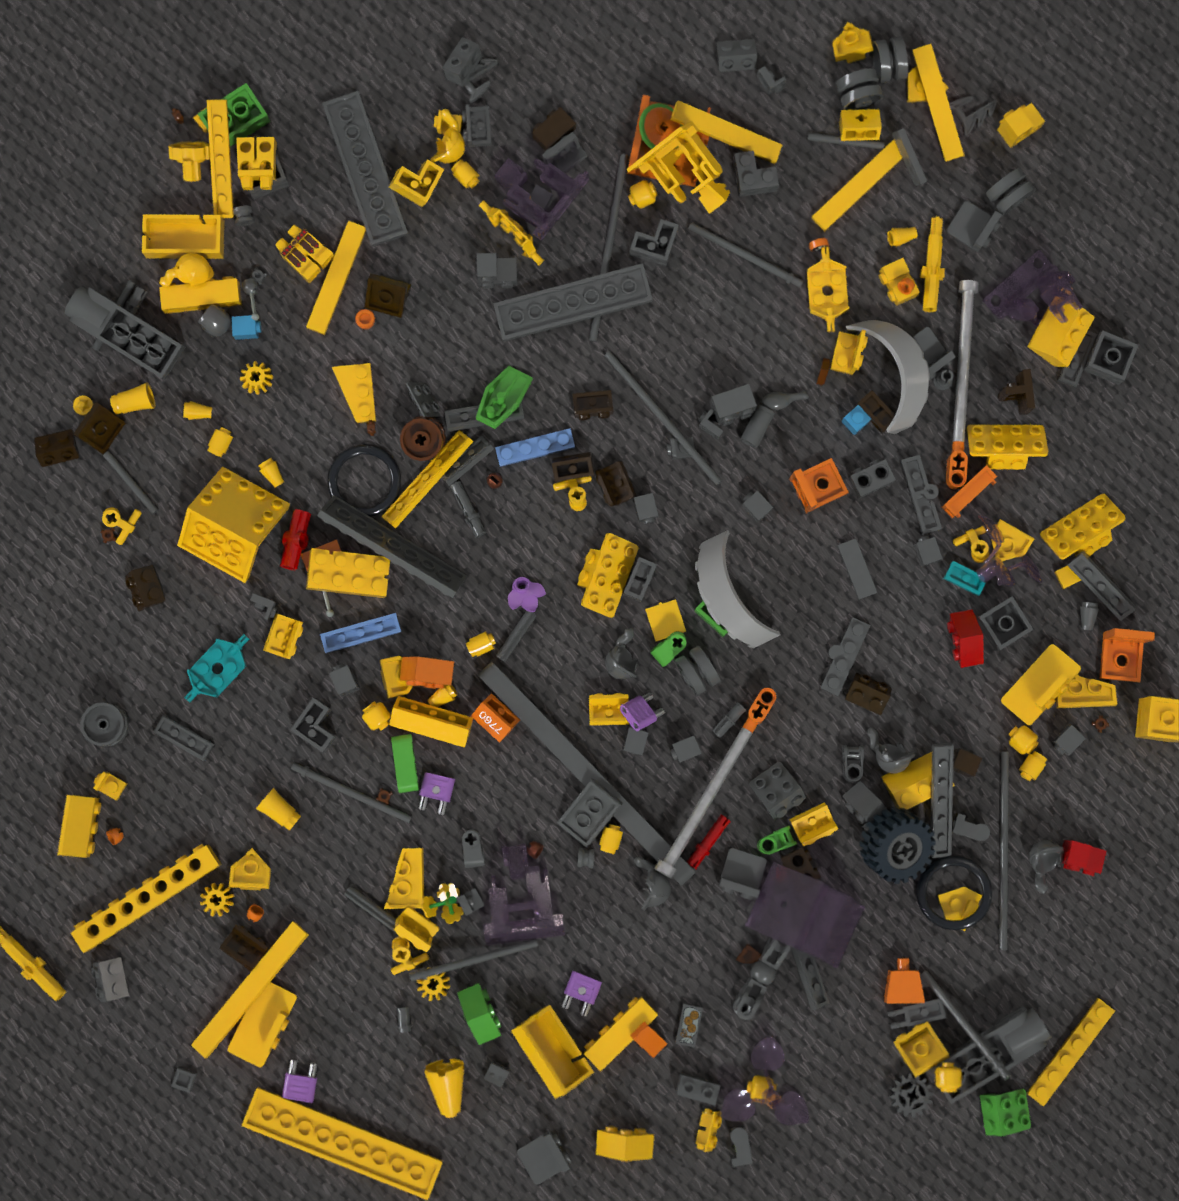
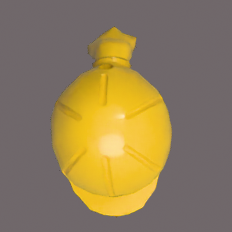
M443 109L441 115L444 121L448 123L449 129L444 133L442 140L437 138L438 152L430 159L433 163L436 161L441 163L456 162L465 151V142L462 134L459 132L458 122L453 118L450 110Z
M187 253L179 258L175 267L166 271L164 277H160L159 284L165 288L171 285L174 278H178L183 283H190L192 287L193 285L196 286L209 281L214 277V272L205 257L197 253Z

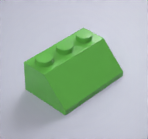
M247 83L222 98L227 99L230 147L237 143L236 138L247 137L270 122L267 113ZM206 108L198 113V116L208 130Z

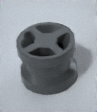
M239 206L233 209V214L236 216V226L242 227L254 224V218L251 216V206Z
M579 848L577 867L588 866V868L593 869L595 849L584 850Z

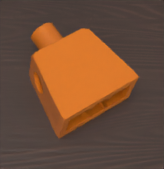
M897 958V970H888L884 996L885 1003H925L919 971L909 969V958Z

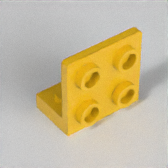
M862 330L858 336L839 331L830 370L850 375L859 370L864 355H861V352L866 347L868 337L865 336L866 330Z

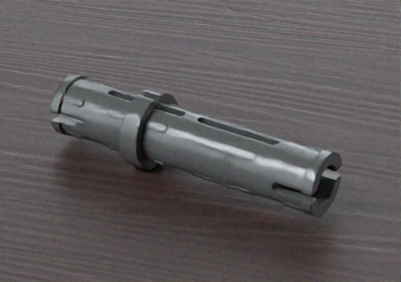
M461 481L453 483L449 487L466 518L465 522L471 527L475 538L485 535L487 532L479 519L480 515L474 510Z

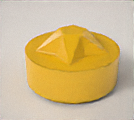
M79 396L74 400L73 408L79 415L86 416L94 403L87 396Z

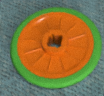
M653 104L647 107L641 114L639 121L640 134L643 141L651 149L679 127L683 126L670 120L674 109L668 105Z

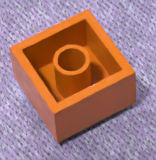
M402 657L400 681H406V685L444 689V685L452 684L454 662L424 657Z

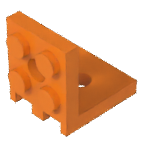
M832 458L803 472L800 468L794 471L789 478L806 513L849 493ZM819 479L827 481L828 486L826 489H820L817 486Z
M1118 628L1103 632L1099 679L1139 683L1141 681L1144 643L1154 641L1155 632ZM1120 655L1126 658V664L1123 667L1117 664V658Z

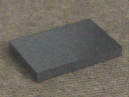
M592 778L557 823L588 848L622 806L623 802Z

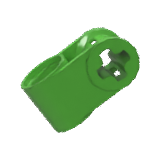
M679 631L673 632L664 641L655 646L650 651V654L662 667H665L686 647V636ZM674 638H681V645L678 643L674 645Z
M790 825L759 839L757 843L758 850L762 854H772L796 845L797 842L793 840L790 833ZM765 840H769L772 843V848L769 851L763 849L762 844Z

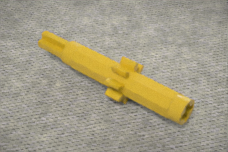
M940 217L931 218L926 266H922L920 278H925L923 311L925 312L937 311L939 280H943L945 275V268H940L943 238V219Z
M0 926L1 947L24 970L21 972V975L26 980L30 981L33 979L55 1001L61 999L65 995L66 990L43 967L46 962L41 957L37 956L34 958Z

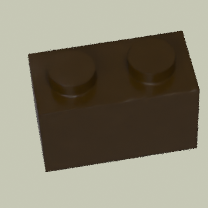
M560 107L557 110H552L543 123L539 122L535 125L532 137L546 151L548 148L556 145L564 136L575 131L576 123Z
M591 452L552 458L555 482L594 476Z
M961 748L954 749L953 771L967 777H974L982 758Z

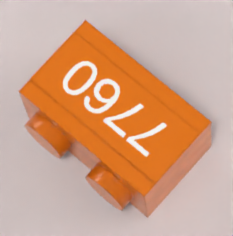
M492 693L471 715L498 742H501L520 721Z

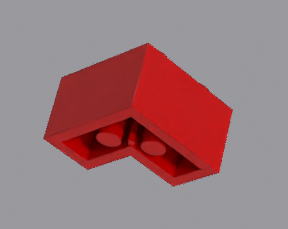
M973 609L950 613V622H947V629L949 634L952 633V641L955 649L952 650L954 660H958L960 668L984 664L983 632Z
M1064 840L1062 846L1064 849L1062 855L1064 869L1078 872L1080 869H1083L1082 873L1094 876L1095 873L1101 874L1106 850L1072 840Z

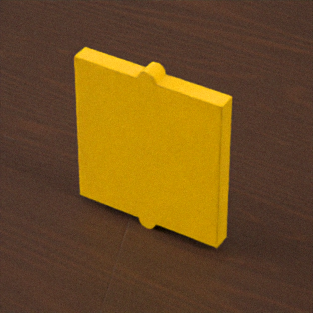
M676 599L663 604L659 602L658 605L645 609L656 642L666 639L673 632H686Z

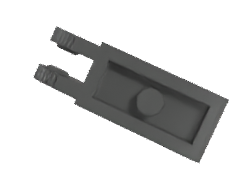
M939 998L925 1001V1003L903 1006L900 1009L887 1012L888 1016L891 1017L904 1014L905 1021H896L890 1024L891 1029L904 1026L910 1027L926 1023L927 1021L931 1022L946 1018L943 1003Z

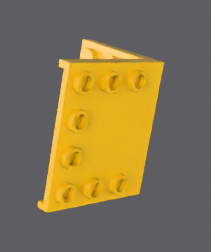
M222 466L188 506L177 546L246 583L250 577L259 545L289 509L290 503Z

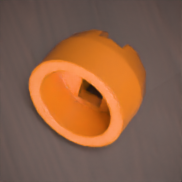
M909 277L903 278L898 283L899 291L906 295L910 294L915 287L914 280H911Z
M112 828L106 832L107 838L112 845H116L123 840L124 834L123 832L119 833L121 831L120 828Z
M255 904L251 905L247 910V918L253 920V922H258L264 915L263 908Z

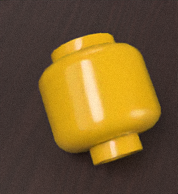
M642 180L630 187L631 194L628 195V198L633 206L637 205L638 208L642 209L654 203L658 193L652 182Z
M374 701L362 710L364 712L362 719L371 730L379 728L382 731L389 725L388 720L391 718V713L382 702L376 703Z
M1025 725L1019 728L1015 726L1009 733L1011 737L1009 745L1020 754H1030L1039 744L1037 741L1038 735Z
M942 1062V1066L935 1069L936 1087L941 1088V1092H957V1089L962 1085L961 1069L954 1067L953 1062Z
M755 1075L752 1081H748L746 1093H750L752 1101L768 1104L770 1100H774L776 1084H774L772 1078Z

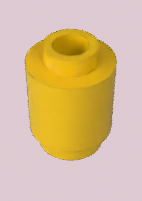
M461 159L452 167L453 176L465 188H473L478 184L480 175L467 161L464 162Z
M222 427L220 430L215 429L207 445L209 446L207 451L218 457L226 454L233 439L230 436L231 432Z
M485 631L469 639L466 646L472 657L476 655L478 657L495 649L494 644H496L492 633L488 634Z
M1033 751L1019 768L1021 771L1020 776L1028 781H1031V779L1036 780L1046 766L1045 762L1047 759L1040 753Z
M612 824L604 827L599 843L601 851L615 854L616 850L619 849L623 835L620 827Z

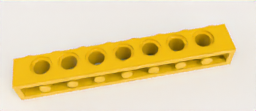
M200 844L192 850L194 853L190 856L183 855L175 861L177 864L173 867L166 866L159 871L160 875L153 879L151 876L143 881L141 888L137 890L135 887L125 893L126 897L124 899H115L108 904L109 908L102 911L100 909L91 915L93 919L85 922L83 920L75 925L74 928L76 930L71 932V935L83 953L90 951L221 866L222 864L210 845L203 846V844ZM195 858L201 862L198 870L192 867V861ZM178 869L184 873L181 881L175 877V872ZM161 880L165 881L167 884V888L164 892L160 891L158 888V884ZM144 891L150 895L148 902H144L141 898ZM127 902L133 905L131 913L125 911L124 907ZM110 913L116 916L114 924L108 922V915ZM93 924L99 927V933L97 935H94L91 932V927Z

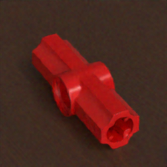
M298 509L294 510L289 530L285 531L282 538L284 551L280 567L294 571L297 570L302 549L304 550L307 547L309 541L306 533L311 517L309 512Z

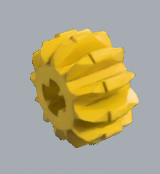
M256 361L253 362V367L246 364L248 370H241V373L245 375L240 377V381L244 382L242 387L244 389L248 388L250 394L255 390V393L259 395L260 389L267 392L265 385L272 386V383L267 381L273 379V375L269 374L271 369L269 367L265 368L263 362L259 367ZM256 374L259 376L260 379L257 382L254 380L253 377Z
M212 883V889L208 886L204 888L208 894L202 893L200 897L206 898V901L200 902V905L207 904L204 912H208L211 909V916H215L217 911L220 917L223 916V910L226 913L230 911L226 905H234V902L228 901L229 898L234 897V894L227 895L231 888L227 887L223 890L224 883H220L218 888L216 883ZM215 894L217 895V897H221L219 905L217 902H213V898H216L214 896Z
M446 972L440 973V975L429 976L426 980H417V983L423 984V986L417 988L418 991L425 990L421 995L423 998L427 993L430 994L429 1001L433 1000V995H435L437 1000H440L439 992L443 996L447 995L443 988L450 989L449 984H444V982L450 980V977L442 978ZM431 979L439 982L436 989H432L433 986L429 987L428 984L431 982Z

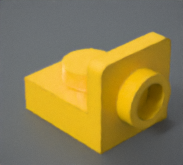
M439 110L438 116L434 118V127H437L438 134H444L449 129L448 123L442 118V110ZM452 115L458 122V129L461 133L463 118L460 115Z
M103 771L102 774L99 773L95 778L93 789L117 801L128 783L109 772Z

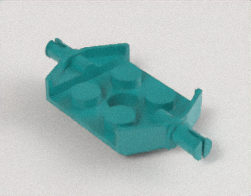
M245 634L234 643L216 639V642L190 670H187L192 689L184 698L189 703L200 694L217 698L247 666L242 653V647L250 639ZM216 663L223 665V671L220 674L213 672V666Z

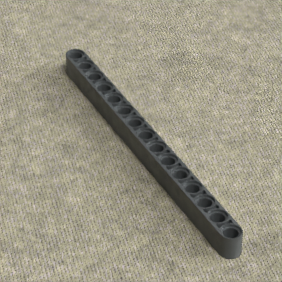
M492 661L477 675L584 786L594 778L623 802L622 806L614 814V817L657 862L659 859L663 861L671 846ZM679 857L674 865L676 871L673 878L683 886L696 872Z

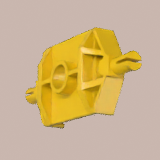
M485 200L479 204V207L484 210L494 227L501 222V228L506 233L511 232L515 236V242L520 247H523L522 249L525 251L522 254L523 256L532 258L538 266L543 263L544 259L539 256L533 245L532 236L527 234L522 226L508 215L505 209L491 208Z
M822 247L821 261L807 269L809 307L811 314L827 321V332H835V318L847 312L850 308L847 296L846 266L831 260L829 247ZM825 286L831 287L833 294L830 296L824 295L822 288Z

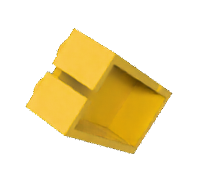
M143 214L142 232L145 235H142V253L146 258L179 259L187 253H197L206 259H224V220L221 215H203V219L206 224H203L200 215Z
M315 548L310 550L306 589L378 598L386 597L388 579L384 577L389 575L390 560L386 557L333 551L329 554L330 550Z
M550 1005L540 1009L511 1030L555 1099L567 1094L594 1073L584 1057L572 1063L571 1059L580 1056L582 1053Z

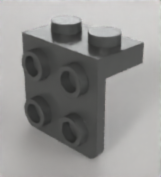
M965 201L946 232L978 253L981 247L986 248L992 239L989 237L992 231L996 232L1002 223L999 221L1002 214L995 211L991 216L972 203Z
M929 327L923 328L913 336L924 352V358L927 360L930 380L937 375L936 372L939 369H945L952 364L951 360L956 356L952 351H945Z
M781 762L775 763L749 782V786L764 804L774 821L785 816L790 809L799 806L806 799L799 784Z
M729 849L718 885L723 887L722 891L730 894L737 891L742 893L741 897L749 900H752L753 897L758 898L760 892L758 889L767 860L741 850Z
M551 1130L522 1146L517 1151L519 1158L536 1185L561 1171L565 1173L570 1170L572 1160L566 1151H562L559 1146L562 1143L558 1135H553Z

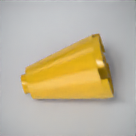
M450 1059V1063H443V1060H438L426 1065V1069H424L425 1075L441 1115H445L446 1118L457 1116V1113L461 1110L464 1077L463 1061L460 1059Z

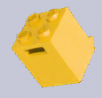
M1154 696L1139 698L1135 738L1179 742V700Z

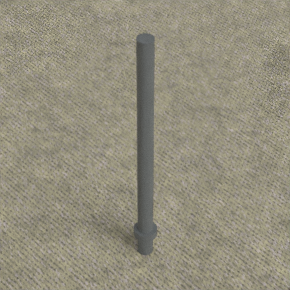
M692 222L689 225V230L786 280V283H792L801 288L804 281L795 277L794 273H788Z
M294 762L291 770L300 773L304 778L307 776L407 823L412 818L409 814L310 770L309 766L305 765L304 767Z
M533 939L432 968H420V971L410 973L409 978L410 981L426 980L429 976L538 947L537 941Z
M927 970L921 974L923 979L994 1066L993 1070L995 1072L998 1071L1002 1078L1007 1080L1011 1075L1004 1067L1003 1061L998 1060Z

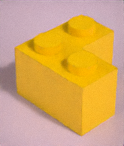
M1031 103L1028 106L1022 105L1016 111L1013 109L1008 111L999 122L1000 126L997 130L1009 147L1012 148L1042 127L1045 120Z
M428 159L422 164L417 174L401 166L395 173L389 188L422 207L428 202L444 169Z
M606 1126L605 1130H597L596 1155L621 1161L652 1159L654 1134L646 1133V1129L634 1128V1132H632V1130L628 1129L618 1131V1127Z

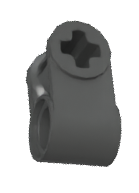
M843 744V777L848 782H856L863 775V745L853 747ZM850 768L857 770L858 775L856 778L849 777L848 770Z
M474 829L467 830L462 836L465 868L485 866L480 834ZM470 833H472L473 837L477 838L473 844H470V841H466Z

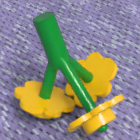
M443 883L439 886L437 897L440 898L441 902L434 901L432 896H424L422 898L423 904L421 908L427 918L436 916L439 906H443L441 918L445 919L447 924L460 921L461 915L464 913L462 907H458L456 904V897L459 896L460 890L453 883L448 885Z

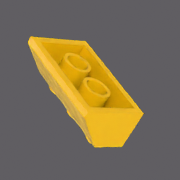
M1054 297L1027 347L1055 367H1068L1095 317L1081 306L1059 297Z
M932 752L910 762L909 766L900 773H887L881 776L896 808L899 810L900 807L908 810L931 798Z
M67 795L57 855L87 858L90 857V854L94 853L95 842H92L93 835L98 830L96 816L101 811L99 798Z

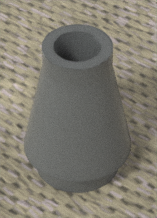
M1082 602V606H1080L1081 629L1093 630L1100 609L1098 608V603Z

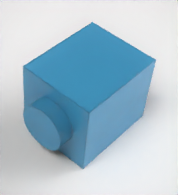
M252 315L232 317L233 337L235 340L259 338L258 333L262 332L261 321L253 320Z
M857 405L841 422L853 435H856L870 422L871 418Z

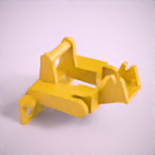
M691 121L670 134L627 168V171L631 172L639 168L644 174L651 170L667 194L672 193L678 202L683 203L686 201V195L679 186L685 182V179L673 164L684 153L694 167L692 172L701 183L690 192L693 195L699 191L701 194L699 200L710 214L727 201L730 191L725 189L726 185L724 183H715L713 181L723 172L722 167L696 134L699 130Z

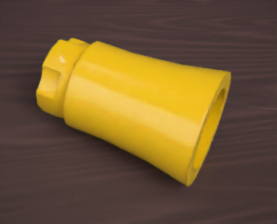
M148 382L130 390L117 393V395H113L110 398L115 414L155 409L156 407L153 391Z
M275 788L267 794L256 808L279 825H284L288 830L301 817L298 812H295L296 809L282 798Z

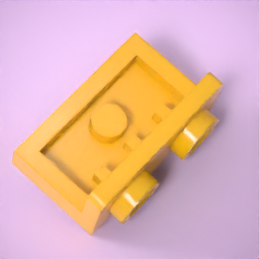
M276 613L263 651L290 659L296 652L297 646L295 644L297 638L303 632V622Z
M597 693L590 695V725H629V722L620 710V706L629 701V695L615 693L613 695Z
M825 802L789 819L798 840L803 846L811 845L816 840L829 836L838 830Z
M407 906L396 919L394 931L401 938H406L412 942L417 949L427 952L431 948L432 938L439 931V926L410 906Z

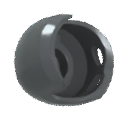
M211 304L198 322L206 333L214 337H220L228 331L232 320L223 308Z

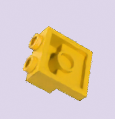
M928 1021L924 1024L916 1025L911 1032L899 1035L896 1041H894L896 1049L915 1078L950 1057Z

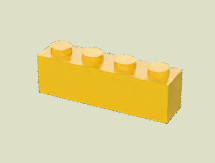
M233 276L223 277V280L216 281L211 278L209 281L196 286L193 285L192 287L190 283L180 285L171 283L168 287H159L161 309L167 314L208 309L211 304L219 307L242 305L240 282Z
M398 696L392 709L389 725L465 747L473 718Z
M642 996L639 999L634 997L627 1004L629 1008L624 1013L620 1011L613 1018L615 1022L610 1027L606 1025L600 1030L599 1034L601 1036L595 1041L591 1039L584 1046L586 1049L584 1055L600 1072L633 1040L630 1035L644 1021L649 1025L658 1016V1013Z

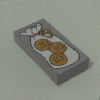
M683 1003L675 1040L676 1044L695 1048L703 1007Z

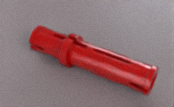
M720 814L701 843L695 846L696 850L686 863L697 870V867L705 856L710 854V849L731 821Z

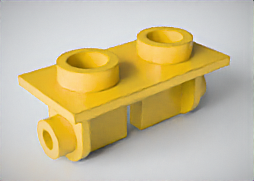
M705 1108V1111H702L699 1126L706 1127V1130L698 1129L695 1141L697 1149L709 1152L716 1147L718 1140L716 1133L722 1123L721 1111L713 1112L709 1108Z

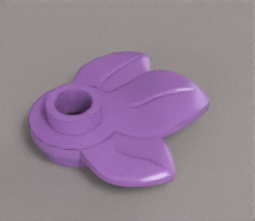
M519 577L512 584L513 590L508 594V604L512 610L522 606L526 611L535 612L538 607L537 598L546 595L545 589L539 583H533L525 577ZM524 585L526 588L519 589V586Z

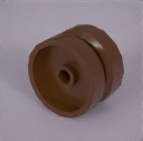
M417 416L404 426L400 434V444L404 453L411 459L418 461L429 460L436 456L444 447L446 440L443 425L434 417L424 418L423 416ZM421 434H422V437H423V436L426 437V440H425V441H423V440L421 439Z

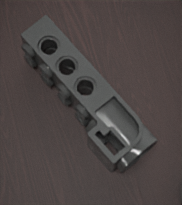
M84 286L79 287L65 308L64 314L70 318V322L165 380L186 348L181 343L91 287L88 289Z
M1024 1006L1000 1019L999 1023L979 1034L998 1060L1003 1061L1006 1070L1011 1069L1042 1050L1047 1045V1040L1052 1038L1033 1007L1027 1010ZM972 1039L949 1052L950 1057L942 1061L953 1062L954 1067L961 1069V1087L957 1089V1092H944L950 1104H953L1000 1075L998 1071L995 1072L993 1070L994 1066ZM942 1062L939 1063V1064H937L936 1066L932 1067L931 1069H929V1070L931 1071L932 1075L934 1076V1078H935V1069H936L937 1067H941V1066H942Z

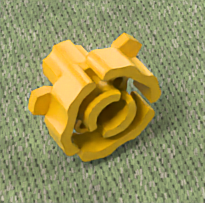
M200 141L170 144L168 146L169 159L182 163L183 180L189 182L200 181V162L210 160L209 144Z

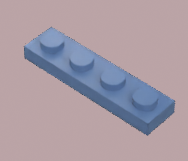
M566 429L498 446L495 449L499 465L502 467L573 449L575 444L571 429Z
M393 613L322 633L320 636L325 653H330L401 633L397 614Z

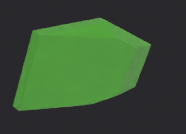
M508 366L485 388L476 420L496 429L520 406L533 377Z

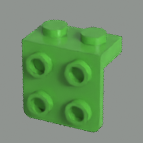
M1017 1089L1001 1094L986 1093L980 1095L986 1135L1005 1136L1030 1129L1031 1122L1025 1089Z

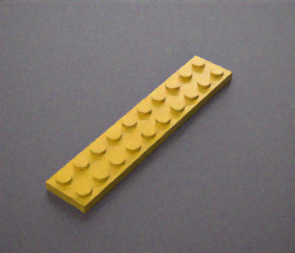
M259 1087L256 1088L242 1126L426 1200L429 1199L443 1163L440 1159L300 1103L282 1098V1096Z

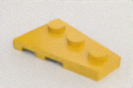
M371 364L332 367L356 423L369 422V420L375 422L376 414Z
M1076 675L1068 684V689L1062 695L1059 694L1056 697L1057 708L1117 705L1115 685L1095 679H1087Z
M404 848L399 857L395 871L396 874L384 909H405L407 906L421 908L423 904V848Z

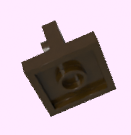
M370 273L364 308L402 318L405 301L411 290V284Z
M1023 369L1015 377L1016 383L1007 384V387L998 393L999 402L1018 400L1020 415L1028 414L1035 408L1031 369Z
M95 402L74 432V436L104 455L126 423Z

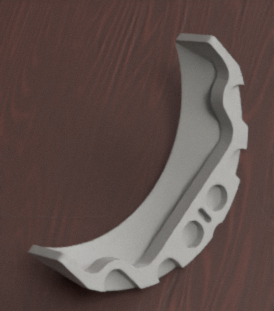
M868 320L846 326V329L851 332L866 330L867 334L875 337L888 348L898 365L901 377V398L898 410L886 429L887 432L897 434L912 427L918 420L917 417L927 402L929 395L930 373L923 350L907 332L888 322Z
M727 530L702 542L699 546L698 561L695 562V571H698L700 580L697 582L707 610L718 625L722 624L728 631L727 635L734 640L739 639L748 644V647L756 648L781 634L779 631L767 627L756 619L737 595L726 565V543L730 534Z

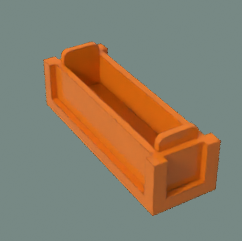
M986 465L942 506L943 510L951 518L955 516L959 518L961 516L959 512L990 483L992 485L996 483L994 479L997 475Z

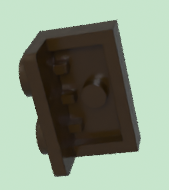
M611 390L572 394L574 416L579 418V420H589L591 416H598L600 419L609 418L614 412Z
M73 429L34 438L35 454L42 467L79 458Z
M622 461L595 471L597 483L602 487L604 499L610 507L618 506L637 497Z
M153 565L131 570L125 576L126 586L132 593V602L137 607L138 612L166 601Z
M856 673L845 700L881 715L891 696L892 688L884 682H877L871 679L866 674Z
M235 925L219 949L252 971L265 955L268 947L262 939L253 937L247 928Z

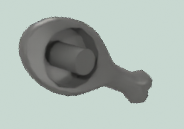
M804 390L798 393L775 391L765 395L761 404L768 409L780 410L787 407L793 401L807 400L809 395Z

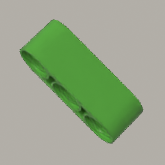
M412 735L392 736L399 793L419 791Z

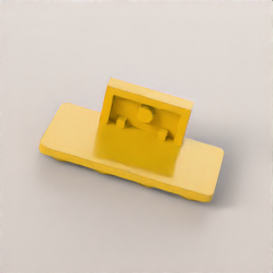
M1043 425L967 426L966 431L970 455L987 456L986 465L990 469H1026L1029 457H1045L1048 455Z
M1100 494L1043 530L1040 536L1060 559H1065L1073 553L1077 556L1082 551L1090 557L1095 551L1107 546L1112 541L1111 529L1124 522L1125 515L1105 494Z
M607 533L600 550L590 549L585 557V564L579 574V581L577 583L578 586L586 588L581 601L583 607L609 618L614 617L638 552V545L612 533Z
M1051 644L1002 697L1001 702L1024 723L1032 725L1046 708L1050 709L1056 701L1055 698L1059 694L1062 695L1068 689V684L1081 671V667L1057 646Z
M270 982L245 1012L228 1046V1052L257 1067H263L271 1050H275L279 1044L280 1038L278 1036L281 1030L285 1031L288 1026L289 1020L287 1018L297 1000V995Z

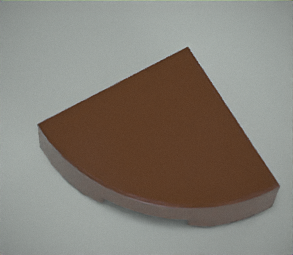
M823 358L816 384L823 386L830 367V359Z
M747 944L736 960L741 963L751 964L759 961L761 953Z

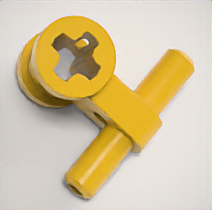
M588 476L554 483L553 488L557 491L569 487V505L574 511H581L586 507L587 500L585 490L578 487V485L590 482L592 478Z
M109 507L104 510L102 520L108 527L118 526L123 529L116 539L117 544L123 545L129 533L132 534L134 531L135 523L142 513L135 509L129 520L126 521L120 517L118 509ZM114 513L116 520L108 521L107 514L111 515Z
M985 524L977 529L972 528L966 531V534L953 539L952 542L954 546H959L969 541L972 559L977 563H984L989 558V546L987 542L979 540L978 536L989 532L990 527L988 524Z
M400 936L394 938L392 941L393 959L403 963L392 967V974L396 975L405 970L410 971L416 968V965L429 960L428 954L425 952L412 958L409 940Z

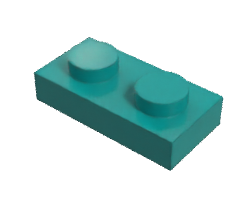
M955 561L951 562L943 578L976 596H980L988 580L987 577Z

